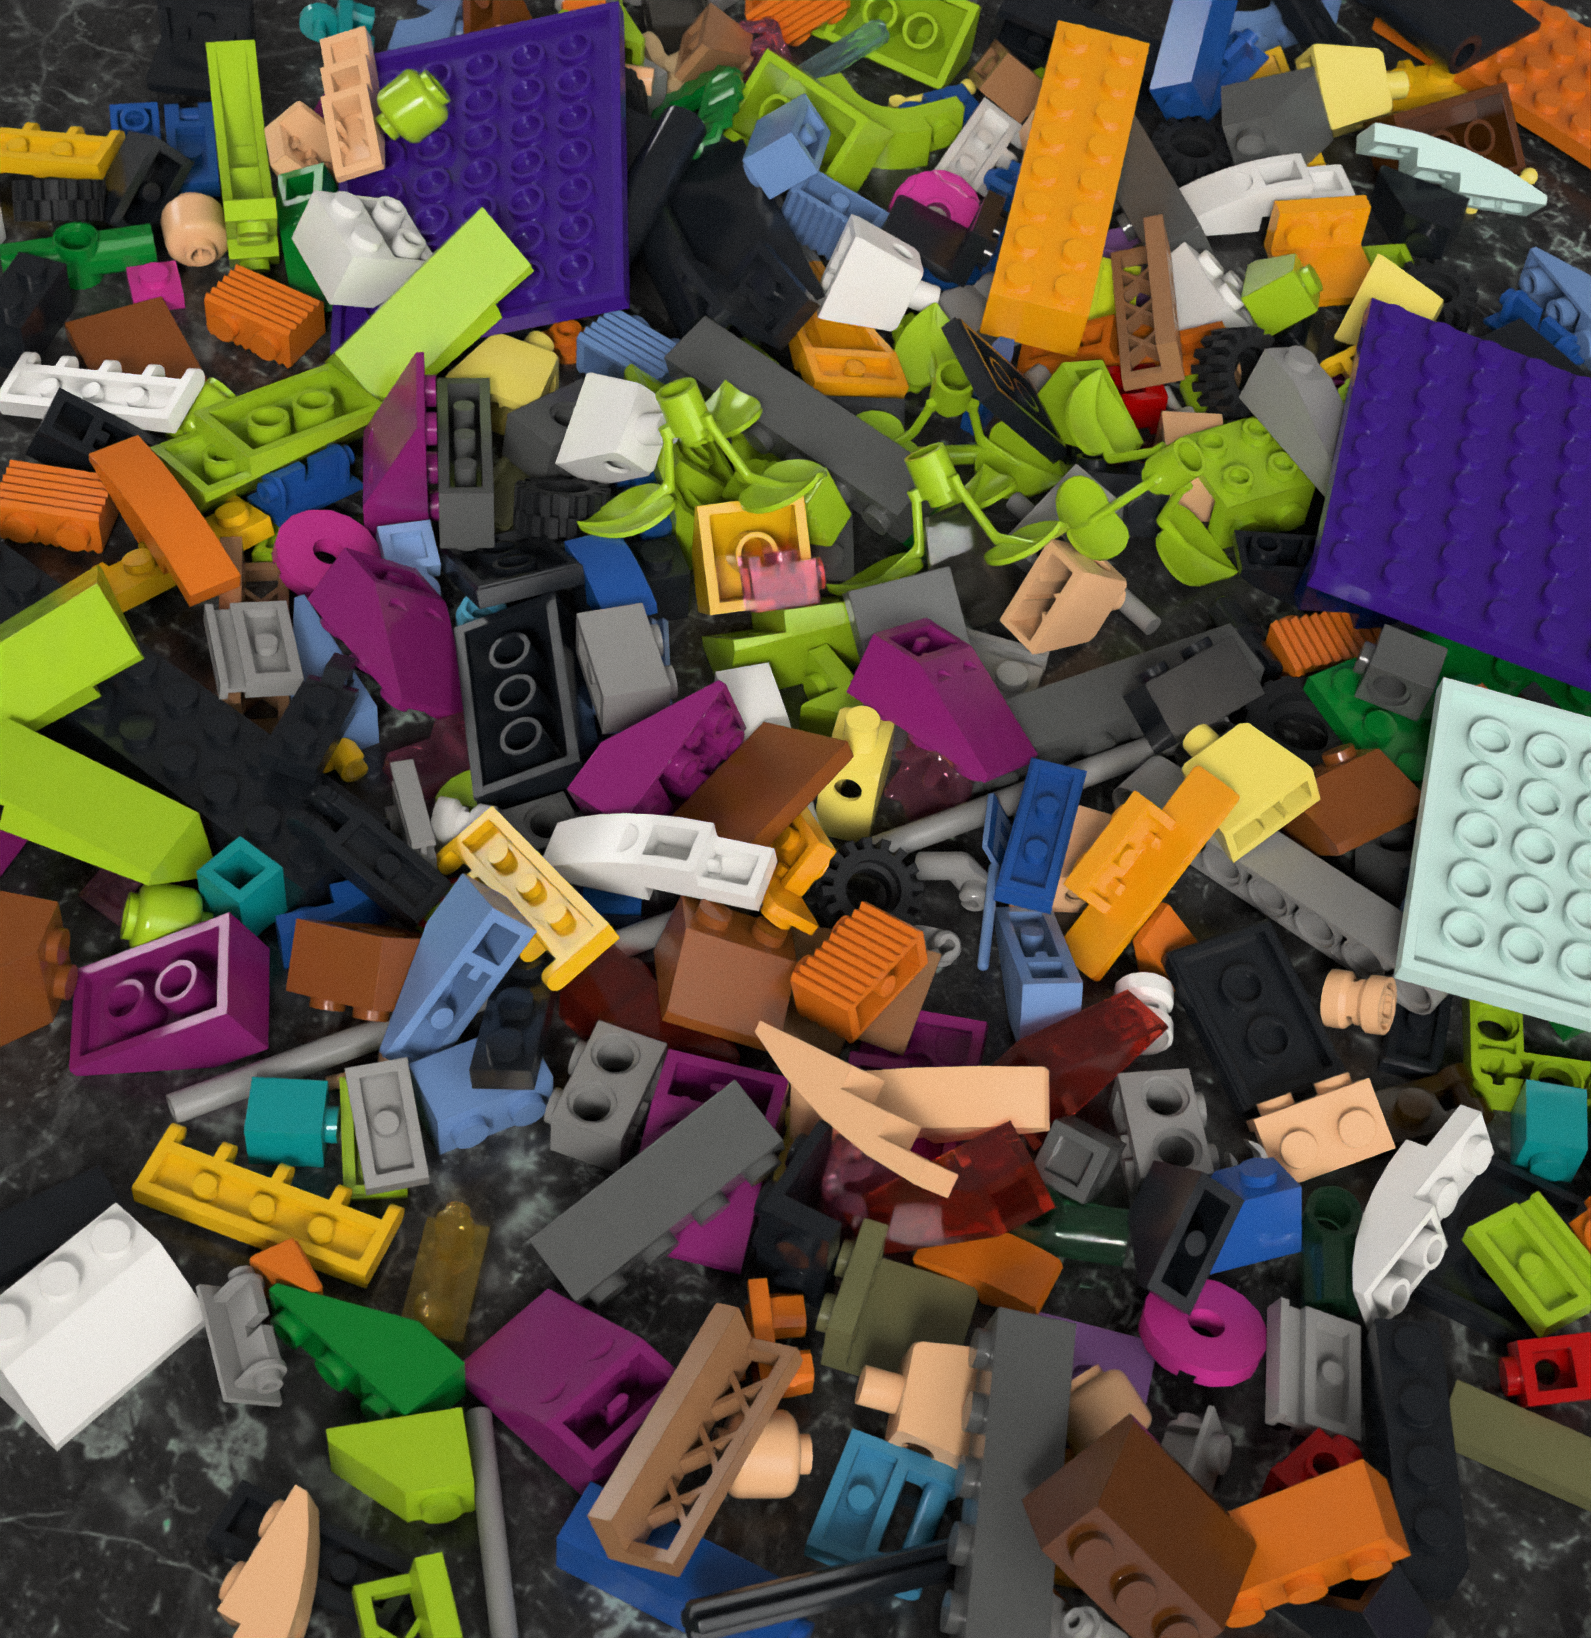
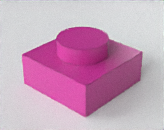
M176 260L126 267L127 281L133 304L162 296L169 310L185 308L184 293Z

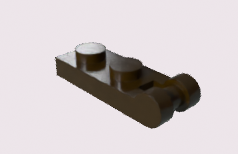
M1465 1063L1452 1064L1441 1070L1437 1075L1376 1091L1375 1095L1396 1148L1339 1169L1342 1170L1394 1155L1406 1139L1424 1146L1428 1145L1460 1104L1481 1111L1485 1125H1488L1493 1120L1495 1114L1484 1097H1477L1472 1088L1474 1078ZM1451 1099L1456 1109L1444 1111L1440 1102Z

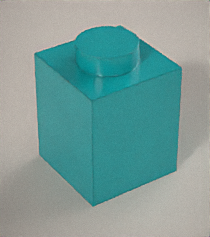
M241 836L196 871L199 892L203 899V911L212 912L213 918L230 912L255 936H258L276 921V915H281L288 911L283 867Z
M252 1077L244 1126L248 1163L263 1165L285 1163L290 1166L324 1168L327 1144H338L341 1128L340 1106L330 1105L328 1081Z
M1526 1079L1510 1112V1164L1548 1182L1563 1181L1571 1183L1588 1151L1587 1089Z

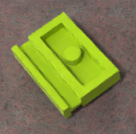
M1539 1191L1532 1194L1529 1200L1521 1204L1516 1202L1467 1228L1462 1241L1539 1338L1546 1337L1590 1313L1591 1254Z

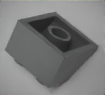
M1315 66L1221 86L1222 128L1234 166L1258 159L1301 153L1307 166L1333 141V132Z

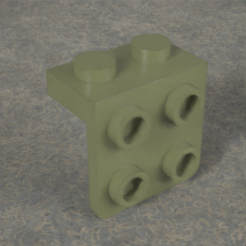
M864 1218L857 1240L853 1241L845 1238L840 1250L834 1276L843 1278L839 1293L835 1295L826 1292L820 1308L815 1330L826 1333L821 1365L859 1377L865 1365L897 1373L901 1359L913 1343L922 1341L964 1346L976 1307L978 1292L974 1287L963 1282L883 1258L889 1225Z

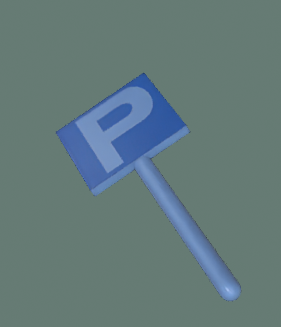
M988 793L982 848L991 864L988 867L977 967L981 971H985L989 967L996 901L993 898L1012 830V824L994 793Z

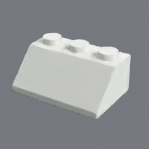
M114 1203L0 1295V1397L56 1451L62 1448L205 1326L197 1295L164 1247L117 1203Z

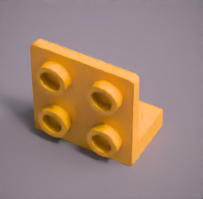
M1366 195L1274 201L1264 241V248L1268 258L1296 253L1303 266L1310 264L1319 276L1323 286V290L1319 292V307L1351 305L1371 268L1361 246L1371 210Z

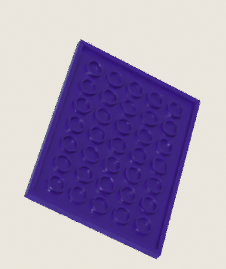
M619 0L374 54L380 90L406 69H414L420 73L425 69L428 70L442 85L451 99L446 105L449 112L448 119L418 144L410 143L401 136L394 141L384 131L385 169L338 183V191L374 198L387 196L401 201L432 253L480 208L483 207L531 264L534 272L496 304L503 318L480 338L630 308L624 13ZM382 304L375 308L332 305L330 354Z
M1372 298L1363 316L1307 586L1591 693V378L1572 374L1551 366L1541 359L1530 358L1504 348L1494 341L1480 339L1456 330L1449 324L1435 322L1409 312L1399 305L1388 304Z

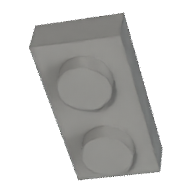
M407 1057L344 1068L366 1196L429 1184L428 1168Z

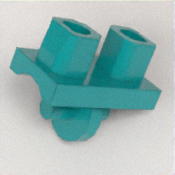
M337 0V7L335 9L324 3H313L301 11L299 27L307 38L316 42H320V39L365 26L370 34L375 18V8L353 2V0ZM370 35V36H371V40H372L373 50H374V38H375V36Z

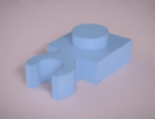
M430 519L377 526L376 540L379 545L381 558L416 568L435 591L441 595L440 585L434 578L435 576H440L441 561Z

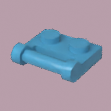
M852 1428L807 1539L804 1556L833 1566L883 1554L879 1549L906 1481L920 1486L923 1493L901 1549L933 1542L948 1501L956 1499L954 1488L957 1470L928 1456L888 1443V1441ZM923 1588L893 1596L904 1600H917Z

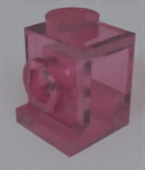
M797 549L764 553V564H760L759 556H737L745 611L759 613L821 603L819 590L825 589L826 579L823 562L820 557L798 558Z

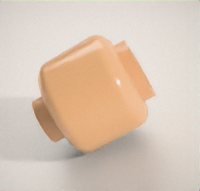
M186 192L168 202L162 210L160 224L165 246L170 257L176 260V262L190 267H202L214 263L228 250L224 212L220 203L213 197L197 192Z
M1099 1364L1071 1381L1066 1442L1075 1456L1129 1413L1146 1429L1149 1428L1152 1422L1151 1412L1126 1374L1117 1369L1103 1372Z
M741 1410L728 1416L724 1427H716L713 1432L712 1441L736 1431L745 1417L743 1411ZM786 1410L774 1411L728 1491L733 1498L783 1499L794 1493L800 1475H809L811 1473L813 1460L811 1436L809 1433H799L797 1422L791 1413Z

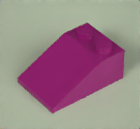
M228 912L78 968L77 984L73 996L69 1071L75 1076L216 1068L267 1050L269 1043L270 948Z

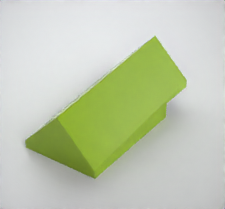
M851 0L850 8L839 22L833 25L825 23L813 30L811 35L939 90L947 87L970 59L981 7L968 0Z
M482 207L469 217L324 363H331L379 401L383 402L416 352H424L425 374L437 375L503 318L496 304L534 270L531 264Z
M327 363L195 411V431L154 445L150 449L164 463L200 513L204 515L225 504L228 499L236 495L241 497L257 489V484L262 482V477L267 473H274L298 461L305 466L307 465V457L326 449L333 443H337L340 446L348 445L362 438L364 429L382 402L331 363Z
M632 363L624 369V380L637 382L655 394L665 385ZM679 440L673 444L675 490L670 496L674 498L676 507L669 516L672 522V535H675L689 570L693 569L692 545L695 506L727 502V499L723 498V490L734 475L722 449L716 441L693 448L683 447ZM663 446L654 469L659 485L664 482L665 477Z
M96 565L0 624V725L6 718H9L36 732L101 697L97 684L144 659L104 571L99 565Z
M838 595L816 598V601L753 609L751 610L753 629L702 636L703 648L714 676L717 671L769 662L778 689L803 684V678L806 675L808 651L825 643L830 646L850 671L857 670L860 664L843 597Z
M6 718L0 725V805L4 806L0 820V830L148 886L197 879L196 871L213 858L198 812L9 718Z

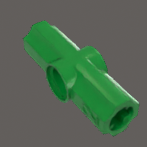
M70 222L58 227L53 233V237L0 244V260L3 273L20 251L65 263L70 288L75 290H85L96 286L101 282L105 274L126 272V267L157 262L150 224L97 231L90 224Z

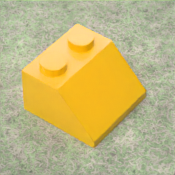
M804 496L788 506L763 514L749 513L743 510L738 500L695 506L692 566L699 613L716 615L816 601Z

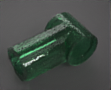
M1028 1182L1018 1186L1011 1193L1001 1230L1022 1238L1054 1256L1122 1267L1129 1237L1127 1221L1129 1210L1091 1203L1083 1205L1077 1201L1061 1199L1058 1192L1050 1186L1039 1182ZM1022 1220H1033L1042 1226H1031Z
M1334 1185L1322 1186L1314 1190L1307 1198L1302 1211L1300 1295L1301 1309L1308 1306L1342 1319L1355 1318L1359 1311V1306L1353 1292L1352 1264L1357 1229L1361 1222L1362 1211L1360 1203L1355 1196L1344 1188ZM1317 1220L1330 1221L1339 1230L1326 1229Z

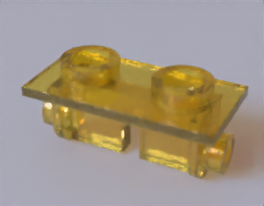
M449 1202L446 1204L445 1210L437 1213L436 1218L427 1217L402 1317L419 1321L437 1338L463 1342L490 1227L474 1224V1220L470 1216L471 1209L466 1204Z

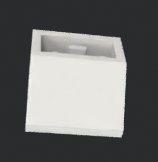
M314 190L292 236L294 244L328 303L332 305L375 308L385 302L433 254L407 213L405 206L401 201L387 196L374 198L353 195L345 191L333 193Z
M1185 241L1171 253L1180 331L1223 321L1225 328L1258 327L1241 300L1244 283L1232 270L1224 274L1223 267L1208 250H1204L1200 254Z

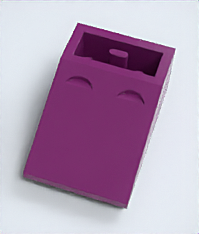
M416 352L363 431L364 527L368 529L375 540L377 526L429 519L430 521H439L438 489H429V484H438V451H428V446H438L436 412H426V407H436V374H425L424 352Z
M344 548L307 599L322 616L320 620L322 627L332 636L344 642L352 652L349 657L357 659L355 665L360 670L372 675L382 687L380 695L392 707L403 712H407L409 709L425 712L438 720L447 717L464 721L455 639L446 602L416 568Z
M927 617L873 634L847 693L863 703L862 706H868L876 710L880 720L891 721L908 732V738L912 743L928 751H937L954 763V769L959 774L973 781L986 783L1030 764L1031 757L1037 758L1036 750L971 645Z
M718 680L601 742L567 788L581 812L585 816L619 813L672 816L715 772L723 759L727 760L743 743L746 726L727 685Z
M668 1049L652 1099L639 1154L734 1080L738 1082L780 1136L785 1119L789 1081L785 1076ZM768 1177L753 1187L745 1180L726 1195L731 1204L715 1219L702 1227L694 1220L675 1235L680 1244L666 1257L740 1274L757 1217L754 1214V1206Z
M550 1289L545 1290L463 1361L465 1363L466 1388L487 1408L491 1409L507 1427L581 1496L590 1481L605 1487L676 1370L673 1365L641 1337Z

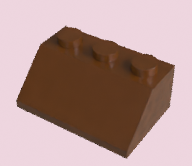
M1507 81L1363 122L1364 129H1367L1376 122L1433 136L1466 148L1508 169L1515 175L1520 174L1526 168ZM1371 156L1373 166L1378 173L1382 165L1399 171V160Z
M1131 1413L1022 1499L1041 1550L1132 1638H1215L1224 1631L1257 1544L1253 1537Z

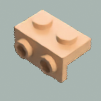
M297 101L264 128L269 154V166L278 177L279 174L324 162L338 186L333 169L325 120L303 102Z
M1348 1072L1315 1083L1314 1087L1317 1095L1297 1103L1294 1102L1290 1092L1256 1104L1260 1116L1246 1121L1249 1131L1255 1132L1259 1144L1265 1149L1267 1158L1274 1157L1298 1183L1396 1148L1370 1079L1352 1082Z

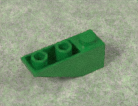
M323 162L279 174L276 209L289 287L323 301L325 314L332 311V304L328 303L292 240V236L313 191L338 192V186Z
M279 1283L274 1284L269 1289L273 1316L270 1319V1324L273 1326V1330L279 1339L293 1350H296L299 1346L302 1347L315 1360L317 1371L329 1386L339 1392L346 1388L361 1402L360 1408L369 1422L447 1410L466 1395L465 1363L419 1321Z

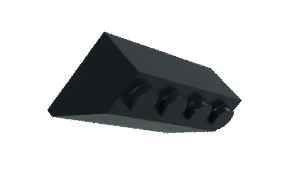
M552 591L453 628L473 797L478 805L481 803L497 806L498 809H508L564 791L573 810L579 809L567 788L597 749L598 739L591 697L576 653V622L556 592Z

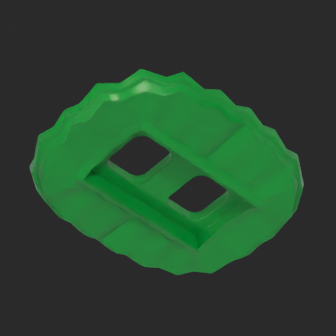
M718 64L714 70L703 72L697 79L685 82L679 90L666 94L662 104L653 109L651 118L658 120L664 109L668 106H680L692 112L699 109L697 116L705 124L707 133L693 159H697L706 147L716 145L720 140L721 134L733 127V117L740 111L739 103L744 100L742 90L746 87L743 81L745 75L736 67Z

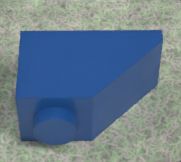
M1274 1157L1247 1159L1240 1165L1216 1170L1211 1178L1245 1201L1210 1274L1302 1252V1186Z

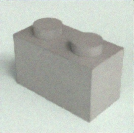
M643 603L577 613L576 653L602 734L623 731L669 707L670 699L678 697L676 674L672 665L664 666L661 658L664 653L662 634L657 623H649Z

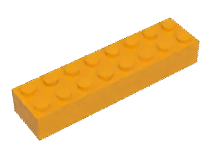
M1058 20L979 333L998 338L1001 336L1014 339V342L1076 358L1090 313L1150 43Z

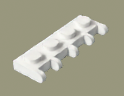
M984 97L934 170H946L962 177L975 192L985 197L988 192L983 181L986 172L992 169L994 165L997 168L1008 169L1012 160L1018 162L1017 157L1006 148L1011 142L1017 148L1022 149L1019 136L1022 125ZM936 206L928 207L947 217L941 208Z
M26 351L21 355L0 388V412L4 415L43 419L60 387L143 430L176 434L204 386L205 375L201 369L188 368L181 379L165 377L164 367L156 364H149L142 375L122 373V366L116 360H105L99 370L79 369L78 359L75 356L63 355L55 366L41 365V358L38 353Z

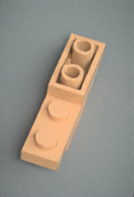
M295 1485L285 1501L278 1499L269 1508L258 1531V1536L262 1539L247 1563L239 1561L235 1564L221 1586L219 1599L222 1602L217 1611L230 1627L237 1630L232 1638H304L318 1577L320 1552L319 1509L309 1493Z

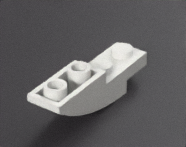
M1301 153L1273 156L1235 165L1201 177L1179 188L1201 224L1206 236L1259 232L1262 217L1271 216L1274 201L1355 196L1341 164L1307 167Z
M631 813L598 814L558 822L543 855L547 862L570 884L650 900L653 890L656 889L759 911L778 862L774 848L718 837L714 823L682 817Z
M1460 1104L1428 1146L1406 1139L1388 1163L1376 1184L1362 1216L1356 1237L1352 1264L1353 1292L1368 1332L1375 1318L1392 1319L1394 1315L1402 1312L1408 1303L1411 1293L1429 1270H1433L1441 1262L1448 1245L1440 1222L1453 1212L1460 1196L1475 1177L1487 1169L1494 1155L1481 1111Z

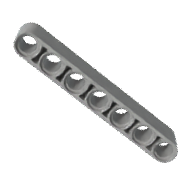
M1162 756L1148 758L1114 789L1112 802L1115 809L1124 804L1133 791L1136 790L1162 810L1184 781L1182 768ZM1275 832L1234 863L1227 857L1213 834L1190 863V865L1349 971H1353L1361 979H1367L1371 975L1394 978L1403 912L1281 832ZM1394 978L1397 987V1003L1415 1014H1430L1449 994Z

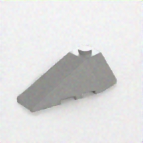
M1303 346L1265 349L1239 398L1325 497L1344 404L1331 377L1317 363V358L1311 351Z

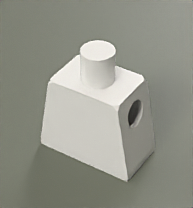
M851 214L819 282L825 297L817 300L821 305L817 309V316L828 321L893 331L898 328L907 307L921 312L935 302L938 304L940 287L921 280L923 276L922 262L919 252L914 247L859 216Z
M587 373L555 464L575 477L584 479V482L593 480L598 482V484L605 485L649 476L655 469L663 446V439L658 428L666 424L655 398L656 394L637 382L596 373ZM673 438V444L677 442L678 438Z

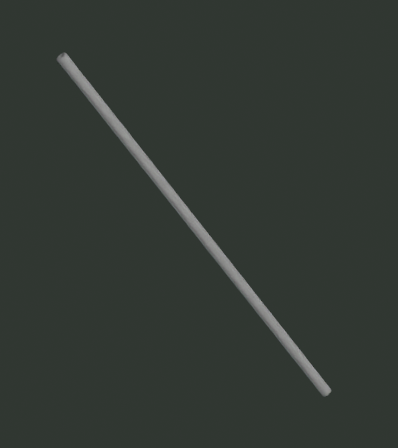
M1225 716L1222 719L1216 721L1215 723L1223 721L1229 722V719L1227 716ZM1146 737L1066 766L1087 771L1083 789L1136 770L1152 756H1162L1164 758L1174 756L1173 752L1183 746V741L1155 755ZM1025 781L992 792L997 797L1007 817L1016 814ZM988 794L872 836V844L885 839L891 841L889 847L891 852L894 853L901 847L909 854L985 825ZM724 904L730 910L743 914L755 911ZM674 909L615 930L620 938L577 976L655 948ZM488 999L485 1001V1003L482 1005V1007L477 1013L482 1012L486 1009ZM393 1012L390 1013L389 1022H390V1019H391V1017H392ZM366 1021L167 1094L166 1100L173 1120L179 1124L249 1098L252 1077L301 1079L379 1050L389 1022Z

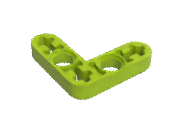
M1462 997L1463 1063L1468 1067L1474 1078L1472 1088L1477 1097H1484L1493 1110L1511 1112L1524 1082V1079H1520V1076H1525L1528 1080L1539 1081V1079L1544 1077L1558 1079L1565 1086L1584 1089V1085L1586 1086L1585 1089H1587L1588 1096L1587 1123H1591L1590 1061L1524 1052L1522 1013ZM1482 1021L1496 1022L1503 1026L1508 1037L1498 1040L1489 1038L1481 1032L1478 1023ZM1486 1072L1496 1074L1497 1081L1503 1085L1493 1084L1491 1075L1486 1074Z

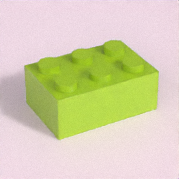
M766 49L746 82V87L742 90L744 100L739 103L740 111L733 117V127L722 135L732 142L743 139L747 147L757 120L805 93L831 131L819 171L857 193L894 132L796 64Z

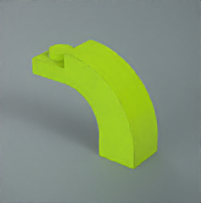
M842 73L816 78L894 132L873 168L899 170L928 166L929 152L950 147L962 129L965 106L957 96L914 107L891 108L874 104L862 98L854 91Z

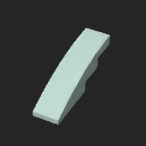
M1376 122L1357 135L1356 154L1399 160L1400 172L1432 184L1441 185L1442 188L1470 198L1467 208L1528 216L1547 205V195L1508 169L1461 146L1421 132Z

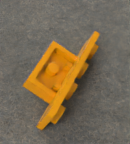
M1195 766L1162 810L1134 790L1127 801L1114 811L1107 827L1091 848L1078 858L1073 871L1063 883L1078 897L1089 903L1064 936L1075 965L1079 970L1096 982L1103 978L1240 799L1238 793L1201 766Z
M806 807L769 846L775 849L778 862L764 895L760 911L772 924L780 929H787L789 931L793 926L812 936L819 927V924L802 899V896L812 883L826 872L830 860L837 851L808 807Z

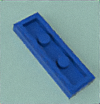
M1031 757L995 888L994 901L1051 914L1087 771Z

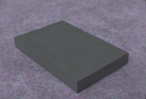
M950 566L842 594L860 662L874 633L926 617L970 645ZM895 725L892 753L917 747V745L909 740L908 732Z

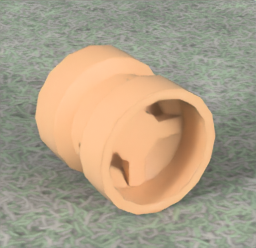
M1332 969L1326 977L1321 994L1320 1013L1322 1023L1326 1027L1346 1029L1353 1023L1354 1025L1361 1026L1365 1033L1386 1035L1391 1028L1396 1011V982L1393 977L1371 975L1367 979L1359 980L1353 971Z

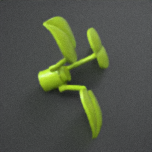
M936 302L926 307L906 326L894 350L910 387L924 388L931 385L929 399L926 400L924 409L912 427L904 432L902 423L895 416L887 412L870 410L856 415V417L910 453H913L920 448L911 440L919 434L933 412L936 411L944 417H954L967 411L969 412L975 441L980 447L984 448L975 458V474L981 469L983 464H986L998 473L1014 477L1018 486L1011 493L1003 497L1004 499H1009L1017 492H1021L1026 498L1051 490L1064 477L1059 466V460L1052 464L1003 421L993 426L989 438L985 437L978 412L980 402L972 397L974 390L941 329L950 319Z
M1103 369L1096 370L1081 380L1070 393L1065 406L1066 425L1077 446L1090 456L1103 454L1105 461L1109 464L1148 459L1141 473L1143 482L1109 503L1103 489L1095 481L1082 475L1073 476L1060 485L1056 494V510L1059 521L1070 523L1071 529L1067 531V538L1073 547L1085 557L1098 561L1109 560L1120 554L1127 545L1129 533L1126 525L1115 511L1149 490L1155 495H1171L1156 518L1158 526L1163 529L1156 537V547L1165 567L1178 581L1188 586L1199 587L1236 575L1239 571L1220 545L1217 546L1213 536L1202 522L1188 508L1178 504L1182 496L1193 488L1191 481L1201 476L1206 469L1205 457L1199 446L1189 438L1180 437L1168 446L1165 442L1161 441L1154 447L1134 450L1136 436L1133 426L1122 405L1111 392Z
M680 378L664 385L655 395L666 421V424L658 428L663 439L664 482L661 485L650 483L632 487L610 500L589 519L576 522L579 528L588 534L605 538H624L642 533L665 519L676 507L674 498L670 496L675 490L673 438H678L679 443L686 448L698 447L708 442L716 441L745 482L750 485L738 497L742 509L749 513L763 514L790 505L809 492L819 481L827 477V472L820 464L803 459L777 462L767 468L762 475L751 472L727 438L743 432L760 418L763 413L760 402L755 397L739 391L727 380H724L720 387L705 402L694 378Z
M937 442L914 451L904 459L915 485V488L907 492L912 503L913 547L907 553L896 554L880 560L844 583L825 585L830 593L843 597L842 594L912 576L921 570L924 564L920 558L925 554L922 501L926 500L931 508L942 506L934 513V518L938 522L951 520L968 511L971 512L990 540L996 545L983 556L987 565L991 566L1006 565L1029 557L1044 548L1052 540L1071 529L1069 522L1042 521L1026 525L1012 535L999 533L981 509L992 505L1015 490L1018 486L1016 479L1012 476L998 473L990 466L983 464L973 478L963 486L944 443Z

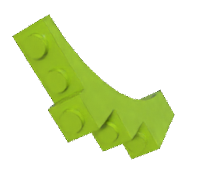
M255 39L206 42L229 265L231 268L238 264L259 274L270 272V265L279 264L276 200L273 196L264 131Z

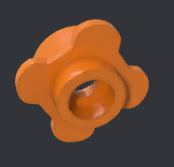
M574 319L553 323L552 327L547 331H542L553 341L554 352L559 357V364L570 365L576 363L577 336L580 331L584 332L585 328Z

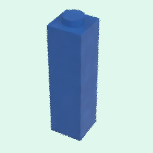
M1173 0L1149 88L1167 121L1173 117L1182 119L1187 116L1193 117L1210 113L1238 0Z
M590 1481L557 1536L556 1567L686 1633L685 1627L681 1623L680 1616L681 1611L685 1608V1604L690 1599L781 1578L704 1538L700 1540L680 1577L609 1559L587 1517L604 1487ZM669 1522L653 1529L645 1544L668 1550L681 1526ZM806 1616L721 1638H810L815 1623L808 1620Z

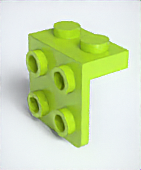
M1255 416L1183 436L1194 441L1205 457L1206 469L1198 478L1215 500L1208 531L1213 536L1217 546L1220 545L1222 549L1233 546L1232 535L1234 530L1278 533L1281 531L1288 532L1304 525L1315 485Z

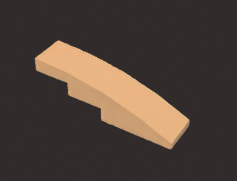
M365 26L320 39L324 67H321L320 71L325 96L320 98L334 174L338 183L385 169L384 130L376 120V116L381 113L377 104V95L380 91L371 36Z
M759 1021L755 1030L756 1035L785 1078L822 1119L867 1156L913 1184L945 1198L949 1197L959 1175L910 1151L921 1127L874 1104L885 1082L884 1080L769 1024Z
M961 1066L866 1071L885 1081L874 1104L920 1126L921 1129L916 1138H925L934 1144L1050 1131L1049 1070L1045 1067ZM791 1084L790 1138L795 1140L800 1133L809 1135L816 1123L822 1118ZM833 1128L832 1140L846 1139Z

